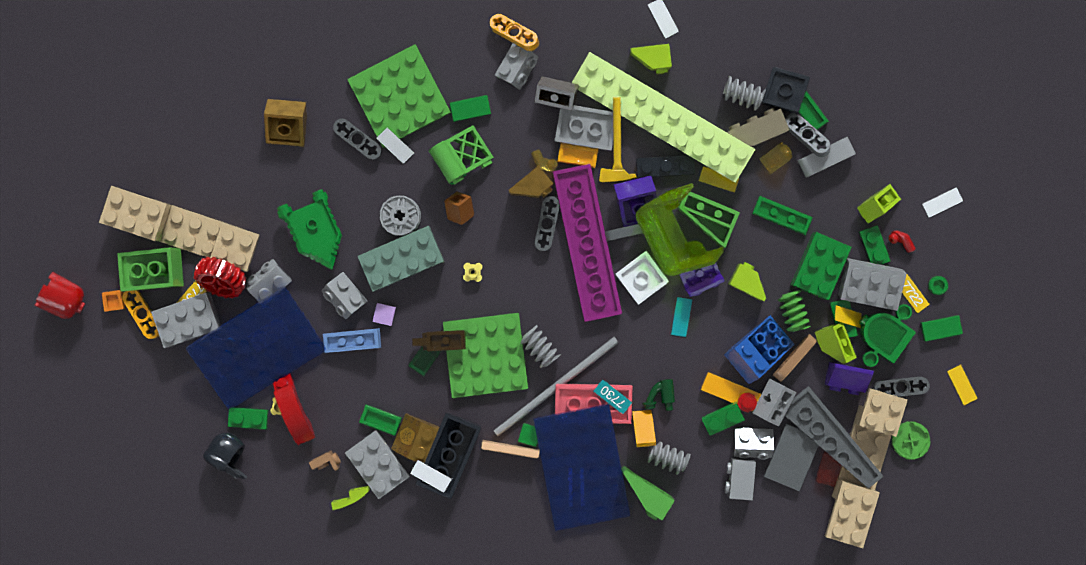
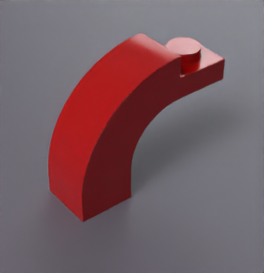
M291 374L272 381L279 410L297 445L314 439L315 434L312 424L301 406Z

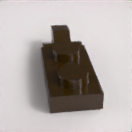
M465 330L422 333V338L412 339V346H423V351L466 349Z

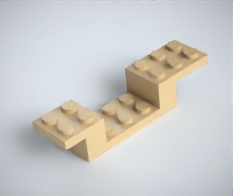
M114 186L110 188L99 223L205 257L222 258V260L235 264V267H239L247 272L260 237L259 234L247 231L246 229Z
M869 388L864 406L859 405L850 436L881 472L891 435L897 437L907 399ZM841 465L832 493V497L836 500L825 537L860 548L864 547L880 494L875 490L877 482L868 489Z

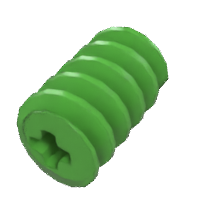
M801 290L783 294L778 299V302L785 303L780 308L787 310L782 314L783 317H789L785 324H791L787 331L795 332L811 327L805 326L809 322V319L803 318L807 311H801L805 304L798 303L803 297L796 296Z

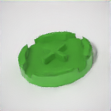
M907 421L900 424L897 437L892 436L894 451L899 456L908 460L922 457L930 447L928 430L917 422Z

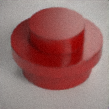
M743 393L739 396L737 403L742 411L750 412L756 408L757 399L751 393Z

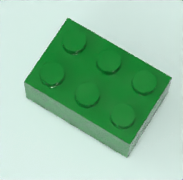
M813 232L790 285L821 299L829 300L852 247L818 232Z

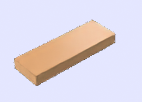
M486 440L482 441L481 448L483 450L531 458L539 457V449Z

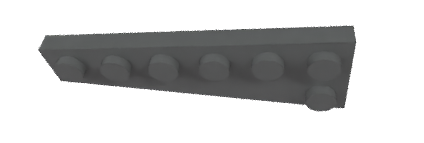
M809 386L793 398L785 417L869 489L884 477Z

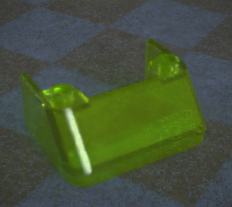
M693 183L666 191L640 207L636 212V220L662 272L668 276L714 265L724 252L723 247L706 251L704 245L699 241L687 242L672 210L679 207L681 201L693 189Z

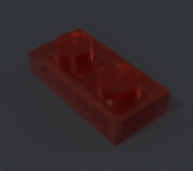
M826 451L823 453L815 481L835 487L841 464Z

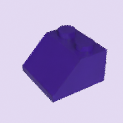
M651 176L614 185L623 227L661 218L657 193Z
M829 362L825 385L830 386V390L841 392V388L849 389L848 393L859 395L860 392L866 393L874 371Z

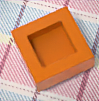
M116 290L102 293L104 312L125 309L122 299L123 292Z

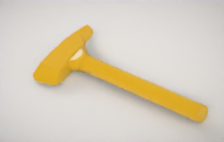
M613 97L614 163L612 169L601 168L600 182L623 181L636 177V174L627 173L621 163V97Z

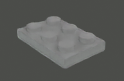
M575 105L572 111L560 108L555 142L612 151L613 112Z
M377 430L345 452L378 499L410 477Z

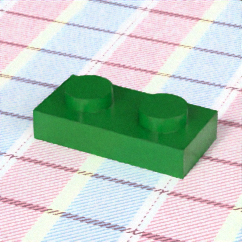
M878 225L858 232L869 263L882 265L890 262Z
M737 402L702 417V421L710 436L745 420Z
M229 407L228 427L267 429L269 410Z

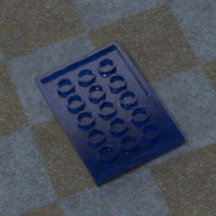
M286 286L186 347L187 352L228 410L317 357L326 349L323 341Z
M609 404L533 418L555 531L629 517V505Z

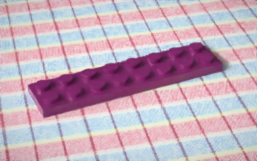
M587 164L554 171L553 176L584 322L622 314L591 165Z

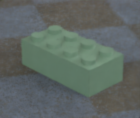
M430 226L358 256L372 292L445 262Z

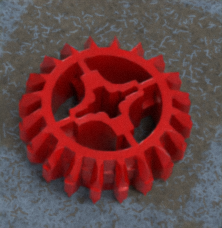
M202 258L194 269L193 278L196 280L195 282L200 285V288H204L206 292H210L212 295L234 298L238 297L245 288V273L240 271L239 267H235V264L224 261L222 258Z

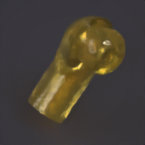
M539 149L531 153L536 165L542 170L550 172L554 171L557 167V161L543 158Z

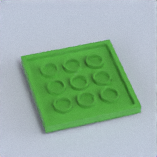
M416 44L347 79L377 137L388 128L399 139H402L451 113Z
M519 313L443 322L444 331L465 330L466 349L446 350L452 398L528 389L523 344L520 343L522 334Z

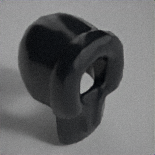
M220 433L215 436L207 450L203 453V459L215 469L225 471L236 479H246L248 477L234 467L245 449V444L231 433Z

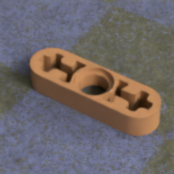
M808 334L778 367L773 376L780 382L783 381L814 346L817 340Z

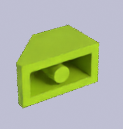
M669 44L630 49L631 56L650 71H656V74L667 73V69L672 67Z
M889 184L863 202L857 209L866 222L870 223L885 214L901 199L891 184Z
M746 262L743 265L738 264L728 285L760 301H765L766 296L758 272L753 270L754 266Z
M841 322L827 326L815 332L817 342L821 350L843 364L857 358L844 323Z

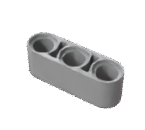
M846 137L831 144L830 153L827 156L818 157L812 153L798 160L807 178L856 153L849 138Z

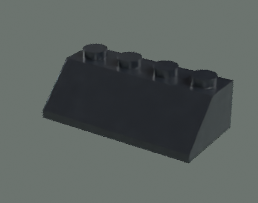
M445 413L424 464L451 478V481L444 492L419 478L416 481V485L451 499L480 433L481 425L465 418Z

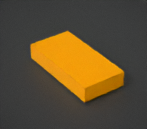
M561 143L557 162L578 166L590 164L591 168H595L598 149Z
M652 410L632 411L636 446H656Z

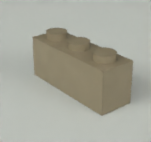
M775 108L765 111V116L758 118L756 115L747 119V124L740 126L737 123L730 126V131L727 133L753 147L788 132L790 129L781 109L776 111Z

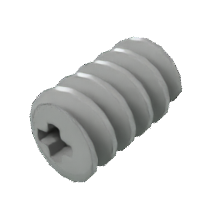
M729 76L723 94H725L726 101L731 96L732 103L739 99L740 106L746 102V108L754 104V111H756L762 102L766 89L761 93V87L757 86L754 90L753 84L746 88V81L739 85V79H735L732 83V77Z
M536 325L523 336L520 343H528L525 349H533L530 356L538 355L535 362L542 360L540 368H543L552 363L561 354L555 356L557 349L550 350L552 343L545 344L547 337L540 338L542 331L535 332Z
M658 442L656 446H651L648 453V463L655 459V466L662 462V469L669 465V472L676 468V475L681 471L684 472L690 459L689 453L684 457L682 450L677 454V449L672 448L670 451L669 445H665L662 448V442Z

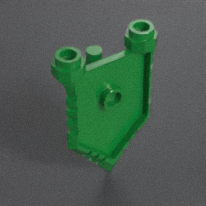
M323 189L312 193L314 203L292 211L291 206L289 207L288 204L278 207L277 215L280 219L287 222V227L290 229L291 235H293L292 238L296 242L299 253L310 257L312 260L315 259L316 262H320L332 270L342 234L336 225V220L333 219L334 216L331 214V209L328 207L327 193Z

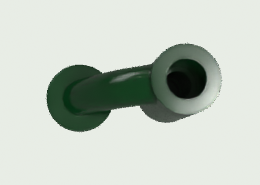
M673 379L660 380V382H657L652 387L646 402L642 403L644 409L656 408L655 404L657 402L653 400L657 393L661 391L662 403H665V410H673V402H675Z

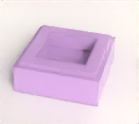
M377 303L373 322L392 326L396 307Z

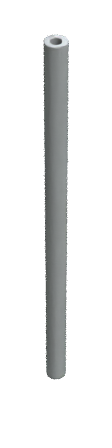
M616 338L610 339L494 430L495 434L500 436L554 394L556 384L568 383L619 343Z

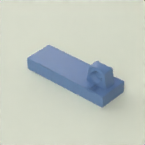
M380 328L323 334L324 352L381 348Z

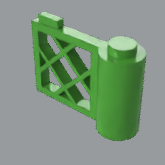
M474 126L438 143L429 150L448 183L453 182L454 185L464 179L463 175L481 166L483 169L492 163L491 159L494 158ZM470 132L472 134L474 143L465 141L467 133ZM453 141L460 143V151L454 150L450 143ZM465 145L473 148L472 155L463 153ZM477 149L482 151L486 158L476 157ZM463 157L471 160L470 167L467 169L462 163Z

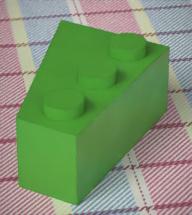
M688 190L684 191L677 208L722 249L726 247L740 214L738 211Z

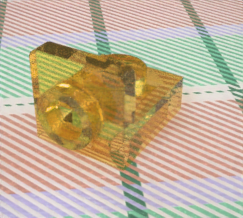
M780 142L762 156L760 161L772 174L792 158V152L787 145H783Z

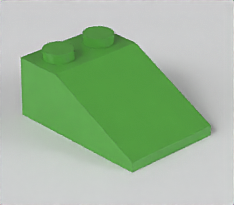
M161 248L117 253L121 292L184 286L180 248Z
M623 466L621 469L644 506L647 515L654 520L658 518L663 520L675 501L673 497Z

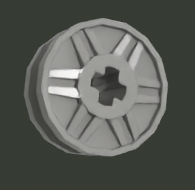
M396 195L383 203L380 210V221L387 232L396 236H406L418 228L421 222V211L414 200L406 196ZM399 211L405 214V217H402V221L396 218V215L399 214Z

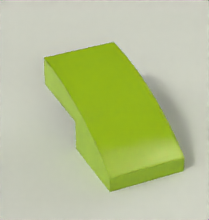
M370 487L350 489V497L331 502L332 509H340L356 502L370 490Z

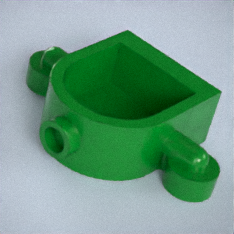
M905 304L899 305L898 311L895 310V316L887 313H874L869 316L865 314L859 321V324H861V339L871 349L862 356L864 365L868 367L877 365L879 361L878 355L889 363H895L916 333L901 322V320H907L911 317L912 309L910 306Z

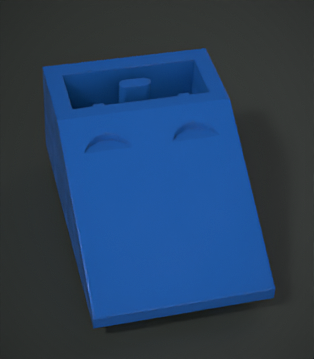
M770 315L724 355L745 381L750 384L766 373L795 344Z

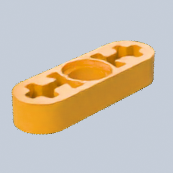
M496 14L490 19V26L494 33L527 51H533L538 47L539 40L535 32L502 14ZM502 21L503 26L497 25L496 27V23H501ZM512 29L519 30L516 36H510L509 33ZM526 39H527V40L533 39V42H528V43H527V42H526Z
M125 291L122 296L123 302L143 335L149 339L159 337L152 311L140 291ZM129 293L136 294L134 298L136 303L141 302L142 305L136 306L133 309L132 306H135V303L128 300L130 297ZM140 308H144L147 311L145 319H140L137 316V311ZM150 318L152 319V321L149 322L150 326L156 327V330L154 331L155 335L153 333H148V331L150 330L148 324H145L144 326L142 324L143 322H147Z

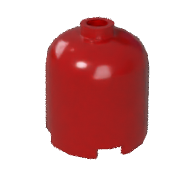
M52 272L48 277L51 279L48 286L43 285L34 306L63 319L73 317L76 312L81 313L86 304L83 302V289L61 275Z

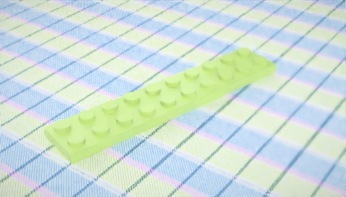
M589 52L572 83L579 85V91L613 110V97H621V116L735 183L755 151L754 148Z

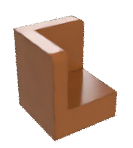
M456 191L444 201L448 220L463 225L474 216L471 196Z

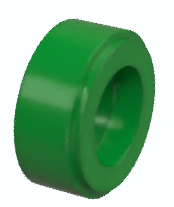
M934 276L928 282V289L934 295H942L948 289V282L942 276Z

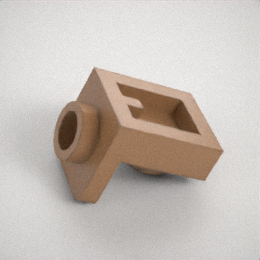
M332 450L311 460L309 464L312 470L315 468L320 470L328 466V461H330L333 469L336 471L340 468L339 464L341 461L337 453L333 454Z

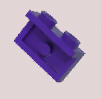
M713 255L678 270L683 286L690 297L698 296L703 291L715 288L725 281Z

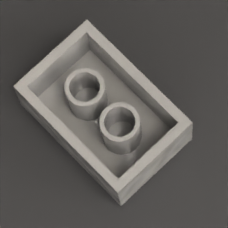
M847 258L838 296L841 300L898 311L907 273L903 269Z
M210 292L151 312L164 348H169L223 329Z

